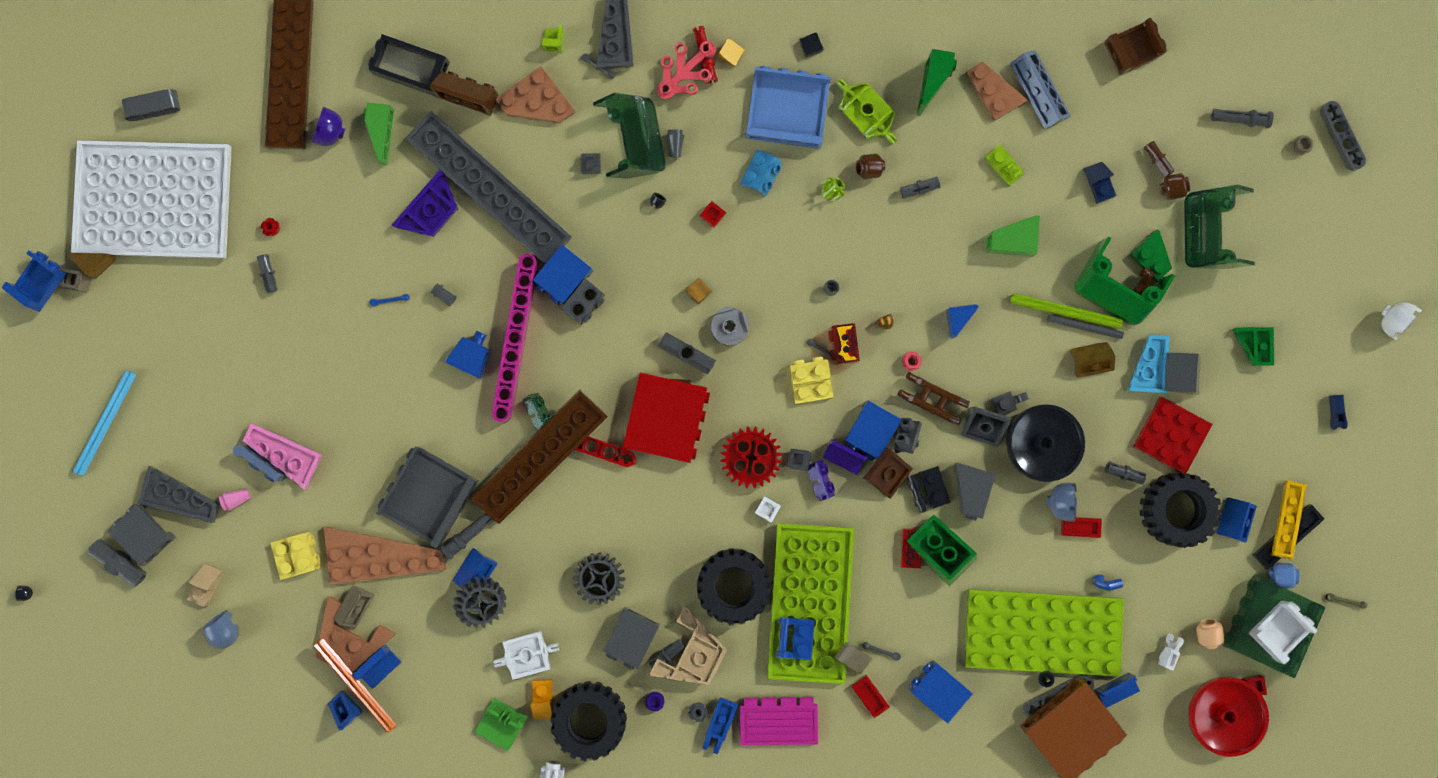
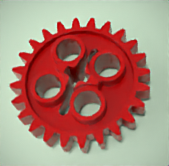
M749 426L746 428V432H743L740 428L739 435L734 432L732 433L733 440L727 437L729 445L723 444V447L727 450L720 453L725 456V459L720 460V462L726 463L722 470L728 469L729 472L726 474V477L732 475L731 482L739 480V487L743 482L747 489L749 484H752L753 488L756 489V483L763 487L764 480L770 483L769 476L776 477L773 473L774 470L780 471L776 464L782 463L781 460L777 459L782 453H777L776 450L781 446H774L777 439L770 440L771 433L765 436L764 429L759 433L757 432V427L754 428L753 432L750 431ZM754 440V456H757V459L752 461L751 474L748 475L749 459H746V455H750L751 443ZM745 441L748 443L749 448L746 452L738 450L739 442ZM759 444L767 446L768 451L765 455L758 454L757 446ZM743 460L746 467L743 471L735 469L736 461ZM757 463H762L765 467L762 474H757L754 471V466Z

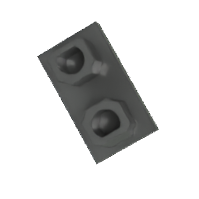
M901 418V427L895 437L894 451L895 453L907 452L913 454L915 448L919 445L918 436L922 424L920 421H913L911 418Z

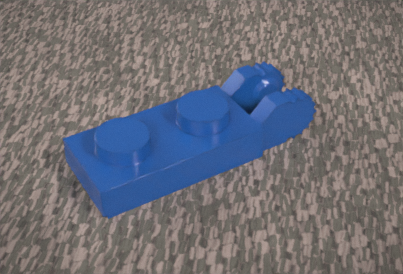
M723 697L719 698L707 729V736L702 749L706 750L709 747L711 737H714L718 740L714 746L713 753L718 754L722 742L725 741L738 703Z

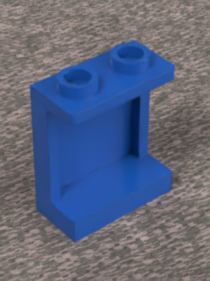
M561 245L533 280L537 283L535 287L543 294L545 291L551 294L550 299L559 306L560 303L563 305L566 303L582 281L591 275L593 269L564 245Z
M28 250L26 254L33 259L15 285L5 282L2 289L25 307L40 312L66 273L59 269L61 267L59 264L52 260H47L48 256L40 251L35 253Z
M868 400L862 407L861 413L844 441L847 443L846 446L853 451L861 450L864 452L863 456L873 461L874 458L878 459L885 450L902 419Z
M933 660L932 663L928 662L924 666L923 673L919 678L915 677L909 690L948 724L973 693Z

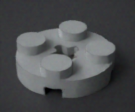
M733 307L719 310L711 322V331L714 338L723 345L733 346L741 343L746 338L749 330L747 316L739 309ZM728 321H730L731 324L735 323L736 327L733 328L732 332H730L729 329H725L724 327L727 326Z

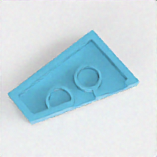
M1148 335L1127 391L1168 393V391L1164 390L1170 336Z

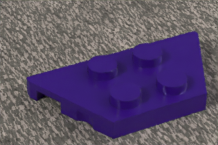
M441 170L436 173L392 226L434 237L458 210L446 177Z

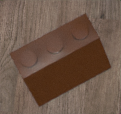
M441 71L430 85V89L439 99L490 116L495 107L496 98L499 95L494 86L487 83L483 85L478 84L476 80L466 77V79L460 78L458 74L448 71V73Z

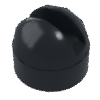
M654 192L650 198V205L653 206L654 204L656 206L655 209H660L667 200L663 195Z
M17 586L15 592L16 601H26L32 597L33 591L30 587Z
M1043 671L1039 674L1038 680L1041 686L1048 688L1054 684V676L1050 671ZM1046 674V676L1050 679V681L1047 682V680L1045 679V677H1044L1043 675Z

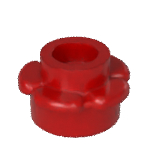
M267 218L266 221L261 223L262 233L266 236L277 235L280 231L279 222L275 221L274 218Z

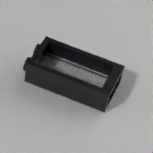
M382 34L380 39L376 41V51L368 63L372 74L437 97L430 89V85L441 71L447 72L450 64L447 57Z

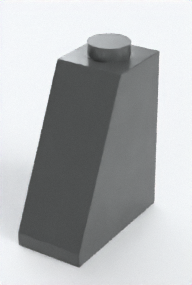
M955 463L954 470L960 512L966 514L965 518L974 521L977 518L983 519L996 474L961 463Z

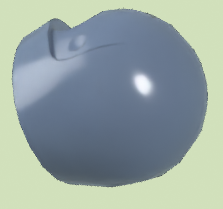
M229 611L221 612L202 629L209 645L215 648H228L238 638L239 628L237 624L232 623V614Z

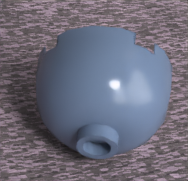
M1076 483L1056 485L1051 495H1047V507H1051L1052 514L1056 518L1075 522L1077 498L1074 492H1077Z

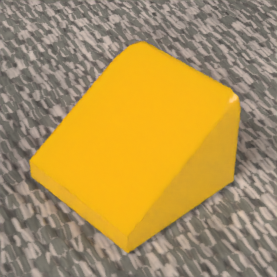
M727 38L719 52V58L735 67L744 49Z

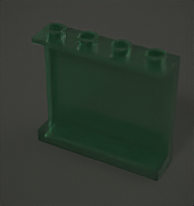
M1253 576L1247 583L1245 596L1239 602L1240 608L1232 618L1230 631L1224 636L1223 646L1273 668L1282 674L1295 678L1314 633H1309L1287 655L1290 660L1286 664L1275 661L1249 632L1281 600L1295 603L1300 608L1299 612L1314 622L1313 626L1316 629L1326 607L1262 577Z

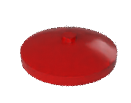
M1224 676L1211 679L1197 689L1189 704L1188 721L1194 737L1203 747L1220 756L1237 757L1251 752L1262 742L1269 725V711L1265 699L1253 685L1235 677Z

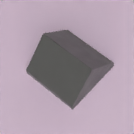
M1167 353L1164 391L1198 395L1201 356L1194 353Z
M975 406L969 407L961 436L998 447L1012 418Z

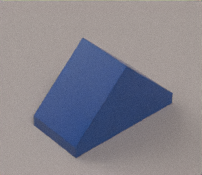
M977 304L951 307L946 310L949 336L952 339L959 334L979 308Z
M343 690L328 703L337 727L341 731L363 712Z

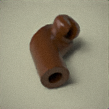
M1147 267L1141 270L1140 276L1143 278L1133 289V291L1140 295L1149 286L1154 277L1153 271H1150Z

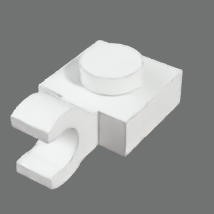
M1169 633L1166 637L1168 647L1165 646V649L1161 652L1159 665L1174 671L1180 656L1178 651L1183 645L1184 639L1178 637L1177 641L1173 643L1174 635Z

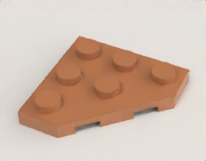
M542 66L496 98V101L507 116L511 117L517 116L561 124L575 113Z

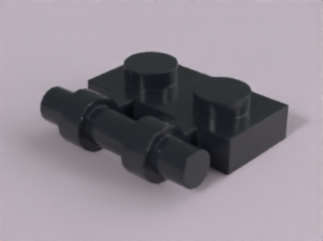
M938 466L919 472L921 477L919 481L916 480L915 474L907 476L910 483L908 484L909 489L912 490L915 498L914 504L918 506L920 513L927 511L925 506L927 502H930L932 509L951 503ZM923 485L927 494L925 497H922L919 489Z

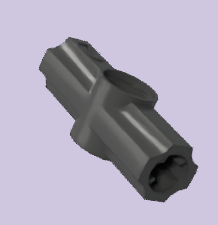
M667 332L658 345L661 349L707 375L716 362L715 359ZM684 349L692 350L693 354L690 358L682 356Z
M98 539L88 549V554L104 564V569L107 572L120 576L132 586H138L145 579L147 572L130 561L129 555L120 550H115L103 540Z

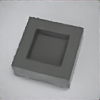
M791 449L787 467L794 470L808 471L811 452Z

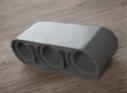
M174 89L151 92L122 100L124 116L127 121L144 120L176 113L181 110L178 94Z

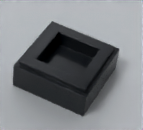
M817 32L799 39L806 58L824 50Z

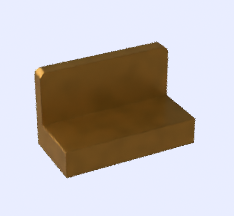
M1108 342L1071 349L1070 353L1075 360L1074 373L1077 378L1114 371L1116 356Z

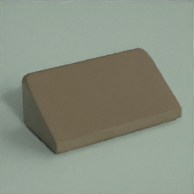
M352 586L337 611L334 620L341 626L355 629L374 594L357 586Z

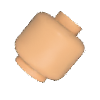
M1203 619L1197 625L1196 632L1199 644L1207 649H1216L1219 645L1223 644V626L1215 619Z

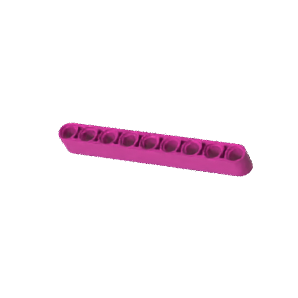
M529 253L521 255L517 266L492 409V416L498 422H508L513 414L535 288V281L533 279L538 271V261ZM527 259H532V266L529 268L524 267V262ZM526 277L529 278V284L525 287L521 286V280ZM521 296L526 297L524 305H518V298ZM517 315L523 316V321L520 324H515L514 322ZM518 333L520 335L519 341L512 343V335ZM511 352H515L517 355L516 360L513 362L508 361V355ZM507 371L513 372V378L510 381H506L504 377ZM504 390L510 392V397L507 400H503L501 397V393ZM504 408L507 415L505 418L500 419L498 411Z

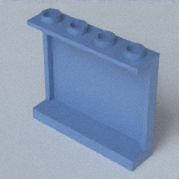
M768 66L755 67L746 139L821 149L831 77H827L823 73L812 75L806 71L789 72L785 68L774 70Z

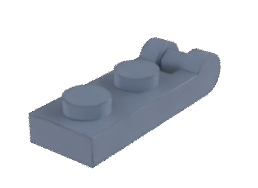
M237 445L234 447L233 454L235 456L244 457L250 462L249 465L253 469L264 472V477L269 481H283L286 477L285 473L249 446Z

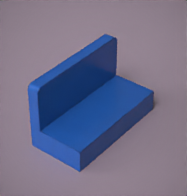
M1227 498L1217 534L1246 543L1257 506L1249 502Z
M473 548L453 581L460 587L461 584L468 585L467 579L474 582L475 576L479 580H481L482 576L488 580L498 563Z
M385 645L364 663L353 676L357 681L362 678L373 689L401 663V660Z
M1127 673L1095 689L1100 701L1106 708L1140 692L1135 682L1138 679L1131 673Z

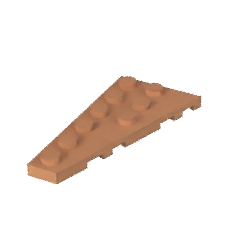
M323 527L330 585L446 570L445 554L441 549Z

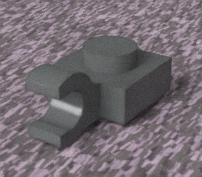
M1010 391L991 399L997 414L1004 415L1017 410L1016 404L1029 398L1026 392L1012 396Z

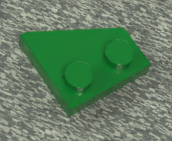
M1158 229L1130 254L1142 268L1147 267L1150 271H1153V280L1155 282L1160 281L1172 269L1161 233Z
M1274 327L1233 328V332L1252 366H1274Z

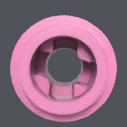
M247 488L225 492L222 496H219V501L224 511L228 509L231 511L251 499Z

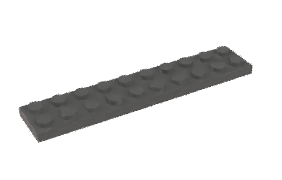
M432 111L406 137L416 149L544 264L549 261L561 245L565 246L572 238L571 235Z

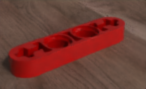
M590 436L582 443V449H579V446L575 449L576 451L624 467H630L636 462V455L631 450ZM588 441H594L597 445L593 452H589L586 449ZM612 447L615 454L612 458H607L604 455L605 448ZM618 449L622 450L621 455L630 453V457L633 458L632 462L625 464V460L622 458H618V461H615L618 456Z

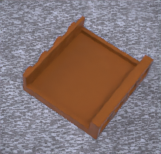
M1077 677L1019 726L1058 773L1060 778H1078L1081 773L1090 769L1093 763L1099 758L1106 756L1111 748L1120 744L1123 738L1127 736L1089 685L1080 677Z

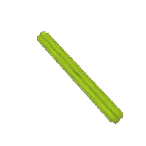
M1013 293L1010 298L1011 304L1120 329L1123 324V319L1025 295Z

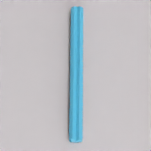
M127 370L124 372L73 469L74 473L84 475L136 377L135 373Z

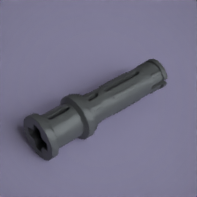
M1213 109L1211 112V121L1243 123L1249 127H1254V125L1264 126L1266 129H1270L1274 118L1272 111L1262 113L1256 110L1241 112Z
M484 513L463 532L455 534L453 539L445 546H440V549L452 560L458 551L465 549L467 543L494 520Z

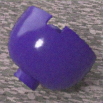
M326 107L322 108L311 143L320 146H332L337 142L338 138H343L345 128H342L343 121L337 112Z

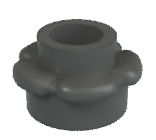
M698 702L690 705V712L688 714L692 720L701 722L708 712L705 705Z

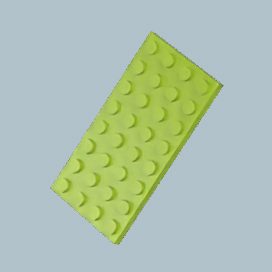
M777 523L768 679L845 684L846 665L835 657L843 645L848 642L855 528ZM779 617L814 620L811 660L776 657V652L779 650L781 628ZM794 625L788 626L786 651H792Z
M968 589L964 666L966 668L1034 672L1050 671L1051 673L1121 677L1124 599Z

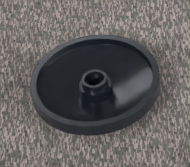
M1037 405L1021 412L1011 423L1006 438L1007 453L1014 467L1024 476L1041 482L1057 481L1070 475L1079 466L1085 451V436L1078 420L1067 410L1055 405Z

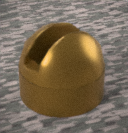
M891 314L877 320L880 327L886 330L892 328L894 324Z

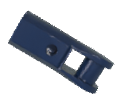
M1330 395V426L1332 430L1340 427L1347 429L1348 422L1345 413L1344 395Z

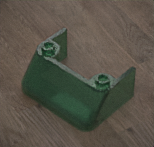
M612 93L593 102V106L607 108L609 119L616 124H620L626 159L618 163V169L606 173V177L628 179L655 174L665 170L666 162L656 109L650 98Z
M1232 185L1191 192L1186 196L1184 200L1185 262L1187 266L1196 269H1229L1255 266L1254 261L1237 259L1236 254L1232 250H1222L1221 213L1229 212L1234 208L1236 195L1254 193L1253 188Z

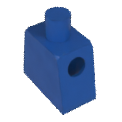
M476 330L472 340L462 337L445 363L482 379L490 349L482 346L487 335Z

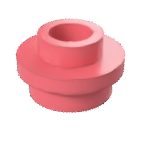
M908 352L903 356L902 364L909 371L917 370L921 365V357L916 352ZM909 358H913L915 360V363L913 365H910L908 363Z

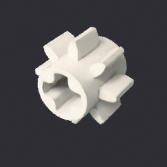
M547 761L546 766L541 768L540 778H563L565 768L560 767L561 763L558 761Z

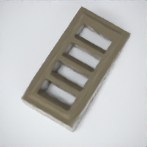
M59 268L66 275L57 287L82 292L89 291L92 277L87 276L83 271Z

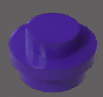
M657 691L649 693L645 700L646 707L651 711L661 710L665 703L664 696Z

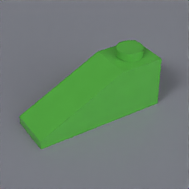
M367 102V107L363 111V119L365 120L378 161L387 166L395 110L390 105Z

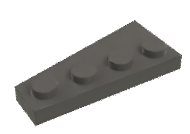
M606 0L596 70L634 67L628 1Z
M148 466L138 504L215 523L220 506L219 503L153 466Z

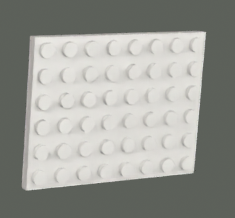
M77 141L71 253L226 259L232 146L229 144Z

